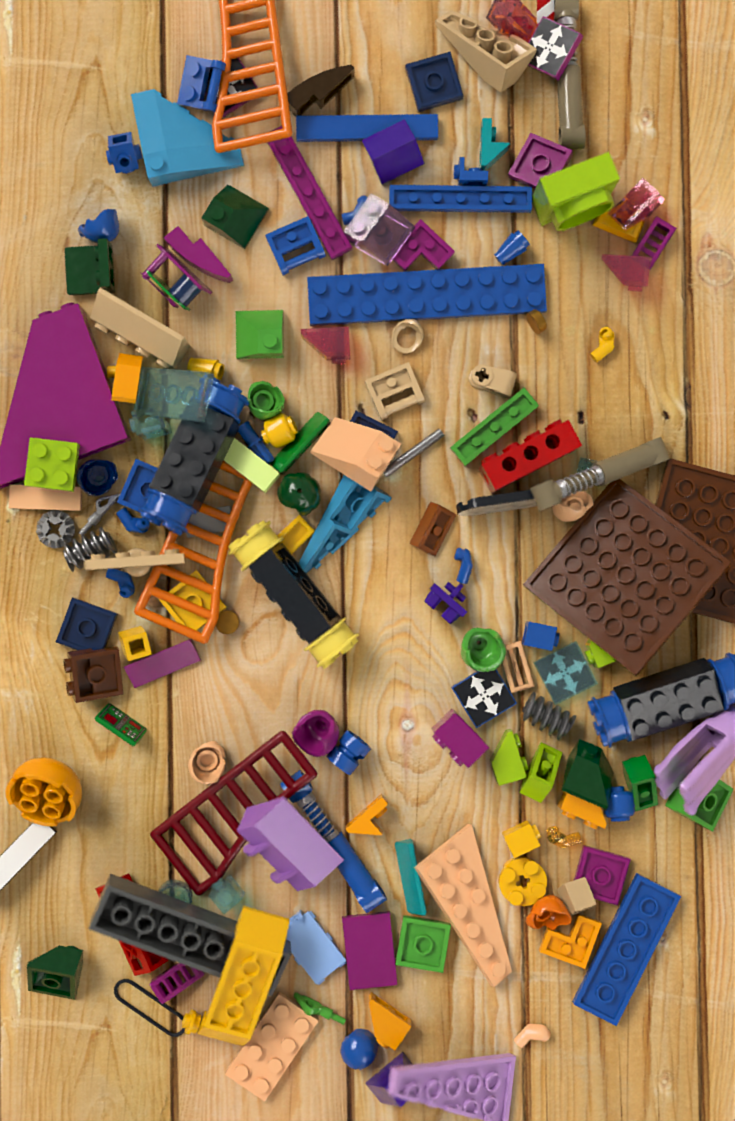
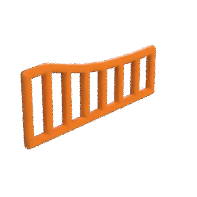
M219 0L222 62L226 63L225 71H222L217 107L212 122L215 151L223 153L291 137L293 132L275 0H243L228 4V0ZM266 6V18L234 26L230 25V14ZM269 28L270 40L231 49L232 36ZM272 50L273 62L231 71V59ZM275 72L276 84L227 95L229 82ZM278 94V107L223 119L225 106ZM281 116L282 129L223 142V129Z
M223 461L220 467L221 470L244 479L240 490L237 492L213 482L210 491L235 501L230 514L204 503L199 511L226 523L222 537L191 523H188L186 526L187 533L219 546L216 560L175 543L178 535L169 531L159 555H164V550L179 549V553H184L185 558L214 570L213 584L211 585L167 565L154 566L134 609L136 615L202 644L208 643L219 619L220 595L228 546L246 497L253 484L225 461ZM161 573L210 594V610L155 587ZM151 595L207 619L202 633L146 609Z

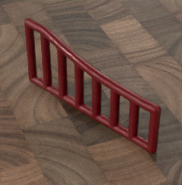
M285 731L278 732L220 777L217 782L211 784L151 831L150 837L197 896L203 895L221 881L229 866L247 842L237 831L240 825L216 794L219 790L227 785L246 810L248 807L254 806V804L234 780L244 771L268 801L281 797L288 800L317 777L318 773ZM281 742L305 771V774L296 781L293 780L271 752ZM262 757L265 758L287 787L278 796H276L253 766ZM209 800L238 837L231 848L228 847L198 807L205 801ZM187 815H192L224 856L218 868L213 865L180 821ZM170 828L174 829L210 875L201 884H199L162 836Z

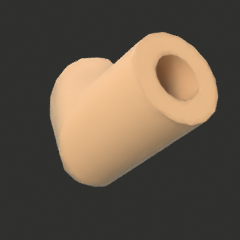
M530 1023L515 1037L514 1041L519 1047L523 1048L530 1039L542 1042L548 1041L551 1033L545 1025Z

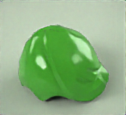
M259 381L251 384L249 388L248 407L256 418L265 421L283 411L285 399L277 386L273 387L266 381Z

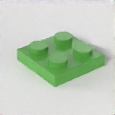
M403 915L395 964L443 973L451 924Z

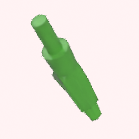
M294 993V998L307 1015L317 1014L327 1020L331 1018L343 1025L345 1024L346 1019L333 1013L332 1009L322 1006L319 1002L307 996Z

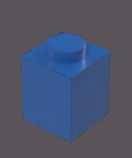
M526 621L522 645L552 651L553 646L557 647L560 633L556 632L557 627Z

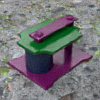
M157 244L156 247L162 251L161 254L141 273L142 277L148 280L176 308L180 305L183 309L190 311L188 305L202 290L209 294L213 293L172 251L160 244ZM168 258L184 273L171 288L155 274ZM151 277L172 299L168 298L149 278Z

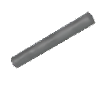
M437 429L389 464L384 475L388 477L444 437L443 432Z

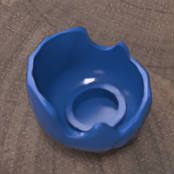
M355 1029L344 1038L340 1054L343 1061L350 1068L361 1070L373 1063L377 1056L379 1044L376 1041V1037L369 1030Z

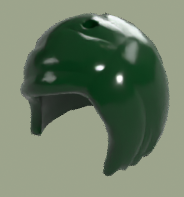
M307 473L287 474L282 479L277 490L279 501L288 508L296 509L300 516L310 514L318 507L321 501L320 485L315 478Z

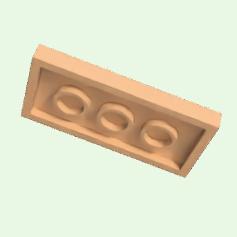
M279 991L256 1025L251 1040L242 1046L226 1070L225 1075L263 1101H266L318 1023L319 1018L315 1015H307L299 1004Z

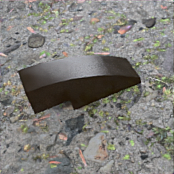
M345 65L326 70L294 87L287 93L290 112L295 117L301 116L314 103L322 109L355 77V68L352 65Z

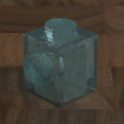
M231 875L225 879L219 878L217 882L210 886L212 890L209 897L223 914L239 903L245 895L243 889Z

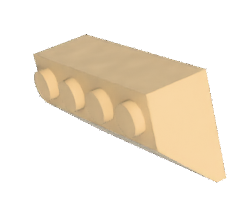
M99 288L90 316L96 323L94 327L105 334L108 331L116 335L115 339L126 346L128 343H131L137 347L135 351L146 358L150 354L157 359L155 363L167 370L169 367H172L176 370L190 347L185 337L104 289Z

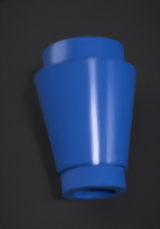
M519 230L514 234L511 232L494 256L504 265L506 262L527 251L526 248L530 243Z

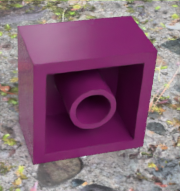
M453 709L432 727L434 732L432 737L442 749L447 746L451 750L449 753L450 757L460 767L465 764L469 768L489 749V746Z

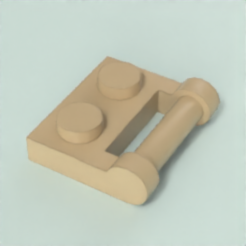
M409 362L365 380L381 421L387 419L388 415L411 405L425 403L424 396ZM410 388L412 389L413 395L385 407L383 406L382 400Z

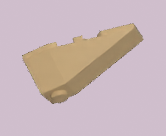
M449 11L436 19L435 25L477 74L499 92H503L518 81L536 54L537 49L522 38L513 34L510 37L498 33V28L492 26L490 29L477 25V20L454 11Z

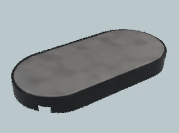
M531 490L472 498L467 501V505L459 502L456 505V510L459 516H473L535 507L537 505Z

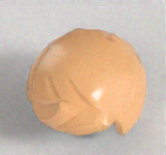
M577 491L576 494L571 493L570 496L562 499L561 503L552 506L554 515L563 522L576 521L593 506V500L586 491Z
M210 741L195 749L189 758L187 766L190 776L202 784L217 782L225 770L224 748L218 745L216 741Z

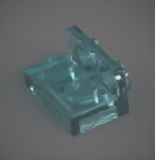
M136 410L131 411L132 418L129 419L131 430L142 439L148 440L172 433L170 424L164 418L159 419V416H152L144 419Z

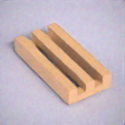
M521 641L505 645L506 650L509 652L518 686L515 687L505 656L502 665L510 692L515 693L534 687ZM516 647L527 680V684L524 685L513 648Z

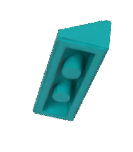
M413 840L396 841L395 849L407 911L412 914L426 915L420 876L414 868L417 865Z

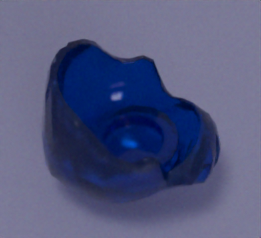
M99 459L88 460L78 468L76 473V480L80 489L88 496H99L107 493L118 478L116 465L113 462Z

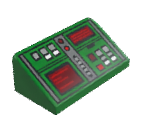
M110 703L95 717V721L131 746L137 745L147 731L143 725Z

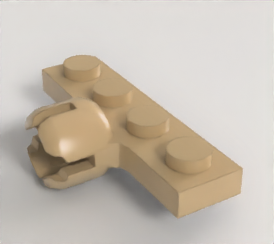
M134 548L125 553H115L116 558H106V554L91 555L90 560H85V570L124 568L131 576L140 577L149 573L152 566L185 564V554L179 553V549L164 550V555H155V551H145L140 548Z

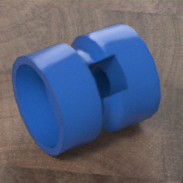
M347 729L339 739L340 745H336L326 757L343 772L351 775L359 765L358 759H364L371 750V747Z

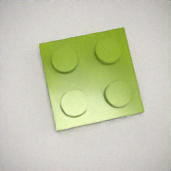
M30 437L24 486L74 492L80 444Z

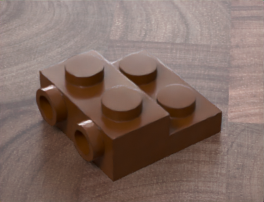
M118 647L98 650L89 648L67 652L68 658L64 659L63 663L65 673H70V682H66L68 696H72L76 703L124 695Z

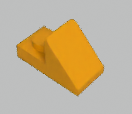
M380 794L346 825L347 832L383 835V831L372 818L375 816L378 819L387 811L388 800Z

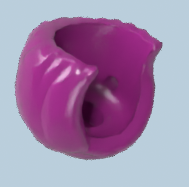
M312 710L302 716L292 731V739L306 754L313 757L325 756L333 750L338 742L339 726L333 716L325 710Z

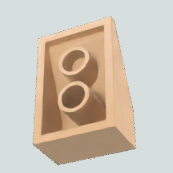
M335 417L310 453L371 492L394 459L401 443L382 431Z

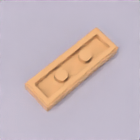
M10 484L9 508L82 511L83 487H75L74 492Z

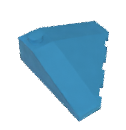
M155 89L131 94L143 159L152 187L244 166L240 149L223 153L215 151L212 125L202 119L200 121L192 116L189 110L176 102L171 103L163 98L162 94ZM222 134L223 142L235 140Z

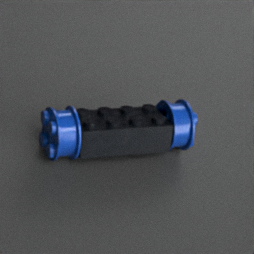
M212 376L201 379L200 383L203 386L198 396L193 397L192 401H190L149 486L148 492L150 495L144 507H139L138 509L141 512L140 516L146 518L150 523L160 526L162 523L169 531L179 536L183 532H188L186 526L191 515L200 511L240 427L238 424H240L241 420L238 417L243 407L249 405L247 398L241 394V389L233 385L226 387Z
M728 652L725 654V658L716 661L701 658L613 687L609 696L597 700L595 697H591V701H588L587 705L590 714L594 715L593 727L596 735H599L603 747L611 748L612 743L624 739L628 742L728 710L729 705L735 703V655Z

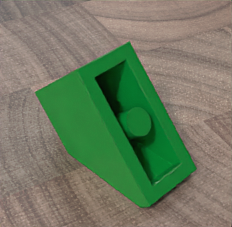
M646 756L632 757L622 761L628 791L633 794L635 812L658 805L655 775Z

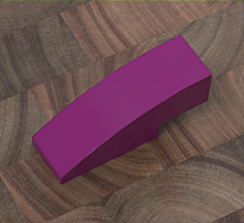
M179 226L164 237L168 246L195 269L217 280L227 283L233 281L231 274L201 238L193 244Z

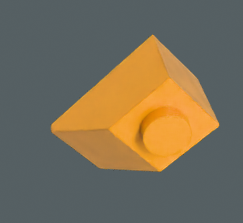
M371 992L369 995V1007L374 1034L377 1038L376 1041L386 1049L390 1047L396 1050L412 1027L411 1019Z

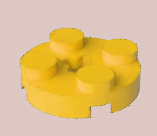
M519 856L505 863L499 874L498 883L503 896L515 906H529L545 895L547 877L539 863L528 857ZM521 875L524 878H529V882L526 883L527 886L525 887L516 885Z

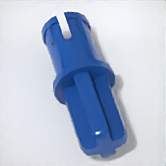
M249 421L240 425L237 432H239L248 445L247 448L252 450L254 454L267 464L272 463L274 457L262 442L264 439L262 437L259 438L249 424Z

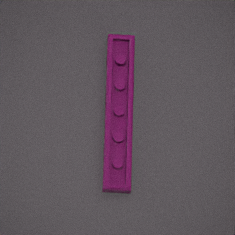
M280 126V127H278V128H276V129H274V130L282 129V126ZM292 136L267 142L305 213L309 216L331 260L333 261L353 250Z

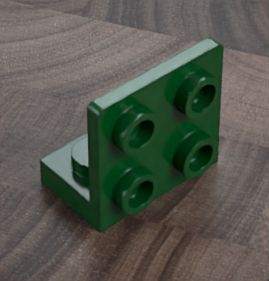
M107 238L98 239L97 246L66 247L64 249L68 295L97 294L99 288L109 293H115L113 246Z

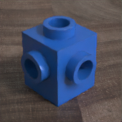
M132 132L108 136L109 150L106 151L109 165H114L115 172L131 173L135 169H139V159H142L140 145H135Z

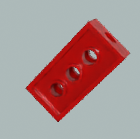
M561 419L549 424L545 428L546 432L541 434L538 430L523 439L524 443L519 445L518 441L505 447L502 450L503 454L498 456L495 452L485 457L481 461L482 465L478 470L490 493L492 494L581 447L582 444L570 421L567 420L562 423ZM546 440L553 443V449L547 447ZM524 451H529L532 454V460L525 458ZM502 462H508L511 465V471H506L502 467Z

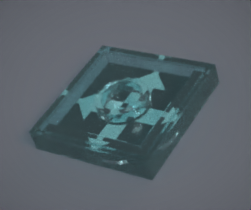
M577 641L533 662L554 705L598 684Z

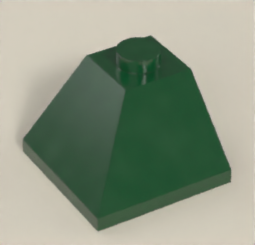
M228 184L213 197L201 219L204 226L241 248L246 249L269 208Z
M578 740L568 756L561 790L607 809L614 772L602 748L584 740Z
M59 945L29 961L27 964L28 991L75 1000L83 966V950L75 946L65 947Z

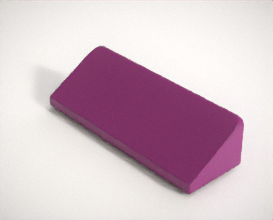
M189 639L124 666V669L134 688H137L199 662L201 659L193 640Z

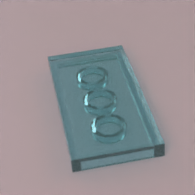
M142 367L136 404H134L133 414L204 423L214 374L209 372Z

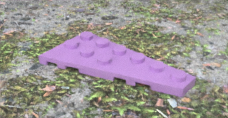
M511 1053L391 1067L388 1093L397 1098L415 1103H423L433 1108L438 1107L445 1111L473 1119L509 1121L516 1056Z

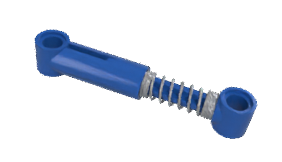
M299 770L291 777L294 781H296L301 776H303L304 773L301 770ZM283 782L280 783L284 791L287 787ZM309 782L289 800L292 803H297L299 808H303L302 812H306V817L310 818L309 823L312 822L314 824L313 828L316 827L318 833L344 859L337 868L353 890L363 910L369 913L385 902L387 897L377 881L372 878L344 834L338 832L337 829H334V825L330 824L331 820L326 818L327 814H324L323 808L319 807L320 803H316V798L312 793L313 787Z

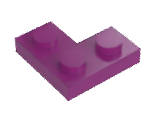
M420 219L390 250L388 256L404 271L420 255L437 270H440L455 254V251Z

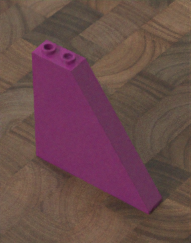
M78 303L64 304L60 307V310L55 312L45 311L38 315L39 318L32 320L0 444V489L25 480L30 437L79 443L78 460L131 441L118 402L111 400L113 389L110 380L107 377V372L84 310Z

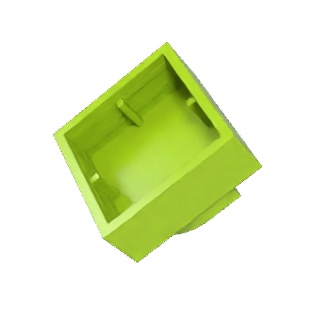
M609 152L539 179L532 196V204L541 226L553 222L557 231L562 230L563 232L611 211L615 204L611 193L620 178Z

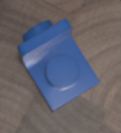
M465 157L459 158L458 165L454 164V179H458V186H487L488 171H483L481 168L464 170Z

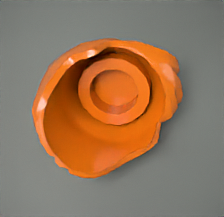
M548 895L534 903L525 921L532 929H540L546 926L551 930H556L559 925H569L572 918L569 910L559 897Z

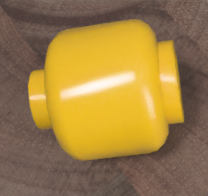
M284 413L265 420L263 424L264 430L261 431L265 443H271L275 448H280L295 441V434L298 433L292 416H287Z

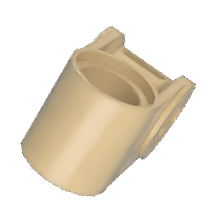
M481 364L471 371L469 382L476 389L488 391L501 397L511 398L517 374L509 370ZM479 372H483V377L486 378L482 382H479V377L475 376Z

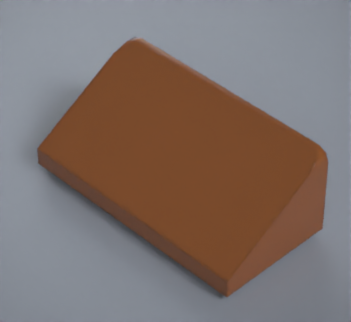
M430 502L410 544L432 556H436L457 514L439 504Z

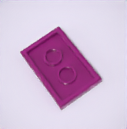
M390 911L342 916L350 990L397 985Z

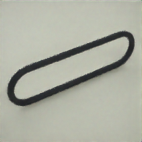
M122 979L116 983L114 995L118 1001L169 1036L178 1037L185 1032V1028H182L178 1033L168 1031L118 995L117 989L120 984L129 983L183 1020V1016L165 1003L161 1004L157 997L130 979Z

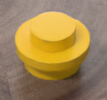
M191 1009L189 1014L185 1013L183 1017L182 1028H185V1034H196L198 1031L201 1014L196 1013V1010Z

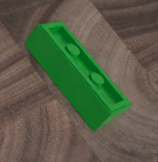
M316 412L296 434L295 441L287 444L270 464L279 473L284 475L330 425V420L323 414Z

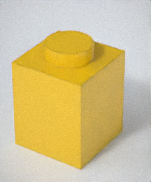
M142 626L118 632L123 654L128 661L152 655L146 631Z
M527 820L501 832L514 859L540 846L537 839L541 838V835L536 825L531 826Z

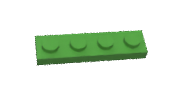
M525 388L521 389L452 445L450 449L461 463L466 466L539 406Z

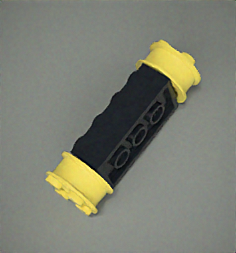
M263 520L259 524L256 523L246 531L248 536L244 535L228 546L230 549L228 554H233L243 566L241 568L242 572L250 568L253 579L265 587L268 598L280 606L283 617L287 621H291L297 628L298 636L303 641L309 643L304 651L309 650L317 660V668L322 666L325 669L340 656L339 652L344 655L358 642L357 637L359 634H354L345 623L346 617L338 621L341 618L307 573L303 571L285 545L281 543L284 538H278L271 529V521L265 522Z

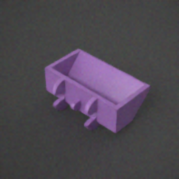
M284 797L248 807L237 829L249 842V844L243 847V852L247 856L260 853L276 869L270 875L271 880L277 884L287 880L297 891L316 887L344 861Z

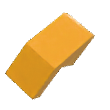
M119 353L111 400L136 404L143 356Z

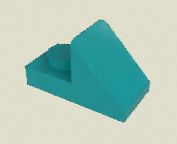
M482 118L479 168L483 171H487L510 147V143L495 142L496 127H492V118Z

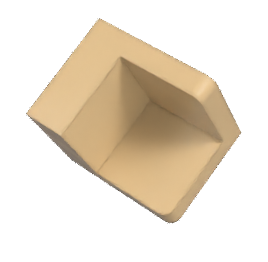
M585 877L565 883L557 889L560 899L569 910L571 916L587 911L597 905Z

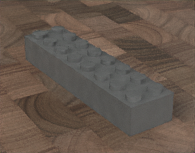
M110 873L91 916L89 930L220 977L235 938L237 921ZM285 940L283 954L267 994L268 996H273L291 957V943L289 940Z

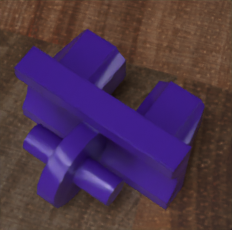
M448 582L444 586L450 592L448 595L434 583L429 588L431 591L424 602L434 610L441 601H444L449 607L443 612L441 617L449 624H452L460 616L463 617L467 613L453 599L456 597L461 602L466 599V596L460 592L464 585L459 583L454 587Z

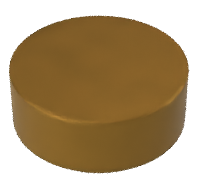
M534 309L526 314L527 322L536 334H540L547 329L545 318L538 310Z
M222 611L219 613V619L216 623L217 630L223 634L234 633L240 625L238 615L233 611Z

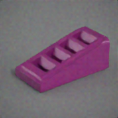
M656 216L630 258L651 270L677 228ZM658 226L668 232L667 236L665 237L655 231L654 228ZM650 234L662 240L661 245L649 238ZM645 242L658 249L656 253L644 247ZM640 250L651 256V261L638 255Z
M178 962L153 978L149 985L160 1003L164 1004L203 977L205 973L190 967L195 974L191 977L185 965ZM176 971H181L184 978L186 979L184 982L181 980L180 976ZM169 976H172L173 980L177 984L176 987H174L168 978ZM161 982H163L168 990L167 993L162 987Z

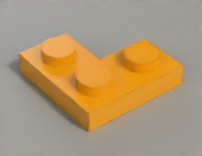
M578 913L570 935L551 930L547 927L539 951L585 969L602 923Z

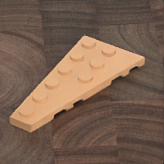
M467 824L414 868L488 983L495 987L512 972L473 827L472 824Z

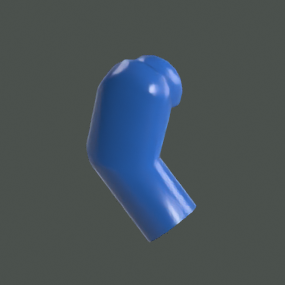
M126 507L116 513L128 532L142 534L148 531L150 522L146 518H133Z
M457 548L454 558L457 561H461V567L456 580L459 583L467 584L473 568L471 553L466 548L465 550Z

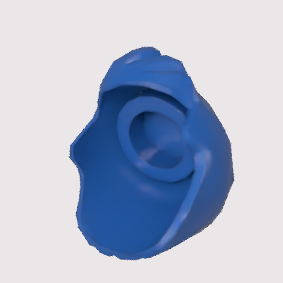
M116 209L103 210L95 220L87 219L86 223L78 228L80 236L95 243H98V239L105 238L109 242L113 241L119 233V220Z

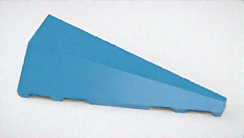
M344 475L299 561L303 571L308 573L313 567L318 569L321 566L320 561L328 553L334 554L359 530L358 525L368 516L372 518L376 514L374 510L383 502L388 503L392 497L376 486L370 492Z

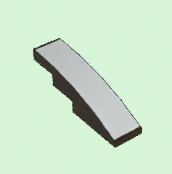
M32 823L0 855V891L57 833L53 827Z

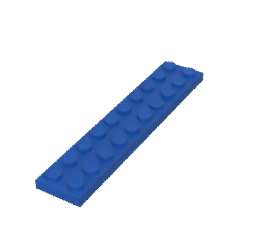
M544 264L307 277L310 326L403 321L405 319L426 320L527 314L534 309L540 313H546L547 311Z

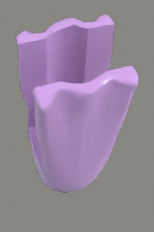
M735 704L729 705L728 710L714 714L696 726L672 748L665 759L654 769L655 781L660 789V796L666 800L679 785L680 793L685 800L684 810L690 815L696 813L701 801L716 785L735 759ZM711 746L715 748L694 768Z

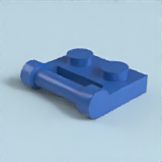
M186 55L177 104L215 112L222 71H225L226 63ZM210 69H213L207 99L204 101Z
M309 216L265 235L282 275L313 259L326 257ZM310 243L313 244L314 249L284 261L283 255Z

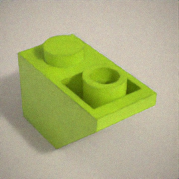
M511 729L505 730L490 758L494 776L499 786L527 778L525 771L529 770L525 756L520 757L518 748L522 747L517 733L513 734Z

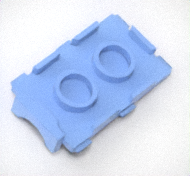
M300 910L289 918L290 922L286 940H289L291 943V953L294 955V960L297 964L305 969L316 985H320L325 981V977L338 967L344 966L347 960L333 942L328 932L325 933V930L315 919L316 916L312 911H307L304 914Z

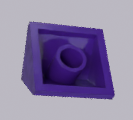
M405 119L362 140L382 185L425 164L417 141Z

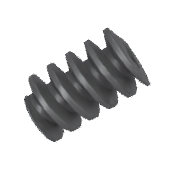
M100 527L99 536L91 531V539L89 540L85 535H81L82 543H79L75 538L73 539V547H70L66 542L64 543V557L72 572H74L75 566L79 569L83 568V561L90 560L91 555L102 553L106 554L107 558L110 556V550L114 554L118 553L109 532Z
M533 692L523 708V721L532 717V726L540 722L539 730L542 731L548 726V735L556 731V739L560 740L571 729L576 715L569 718V711L565 710L561 713L560 706L552 709L553 702L548 701L544 704V697L542 696L535 700L536 693Z

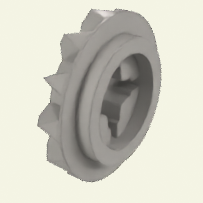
M51 510L43 514L37 522L36 533L40 541L47 547L61 548L64 547L65 542L68 544L72 540L75 533V525L67 513ZM49 522L54 525L61 524L58 530L62 537L56 533L49 534V531L52 529Z

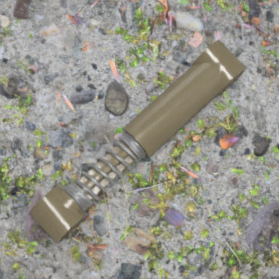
M554 0V21L574 30L576 28V20L579 17V0ZM576 51L559 81L557 80L559 105L558 144L568 149H584L586 139L582 115L580 66L576 62L578 60L575 57Z
M659 437L628 451L598 461L585 471L575 473L558 481H553V479L530 488L538 510L541 511L561 503V500L570 496L571 493L576 494L577 491L581 492L582 489L586 490L587 487L592 488L593 484L604 486L627 475L670 459L662 438Z

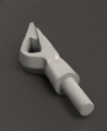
M120 494L99 498L95 503L96 512L87 519L88 523L79 531V534L85 535L93 525L96 526L102 519V516L117 501ZM109 499L108 504L101 507L100 502Z

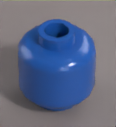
M624 786L611 787L608 808H603L604 815L610 818L611 822L629 821L630 816L635 814L633 794L630 791H625Z

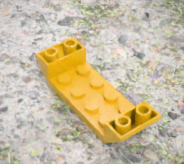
M247 906L242 907L235 926L234 941L209 1009L204 1011L197 1034L244 1046L251 1040L283 954L290 922L289 918Z

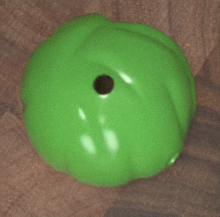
M472 628L465 634L462 640V660L475 671L489 672L496 670L506 656V646L503 639L493 629Z

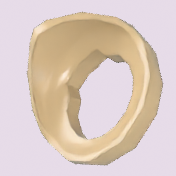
M405 319L399 322L393 329L391 338L393 346L398 352L406 354L414 352L423 341V329L415 319ZM408 326L416 331V341L413 346L403 348L398 344L397 336L401 330Z

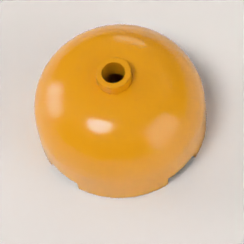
M40 757L24 762L15 770L6 786L5 795L9 805L14 804L22 812L21 817L38 825L53 827L57 826L59 822H70L73 819L82 799V786L78 776L68 765L56 759Z

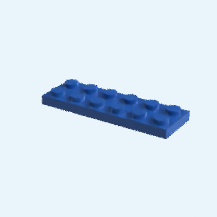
M636 873L572 1001L574 1005L615 1026L618 1025L681 898L679 894Z

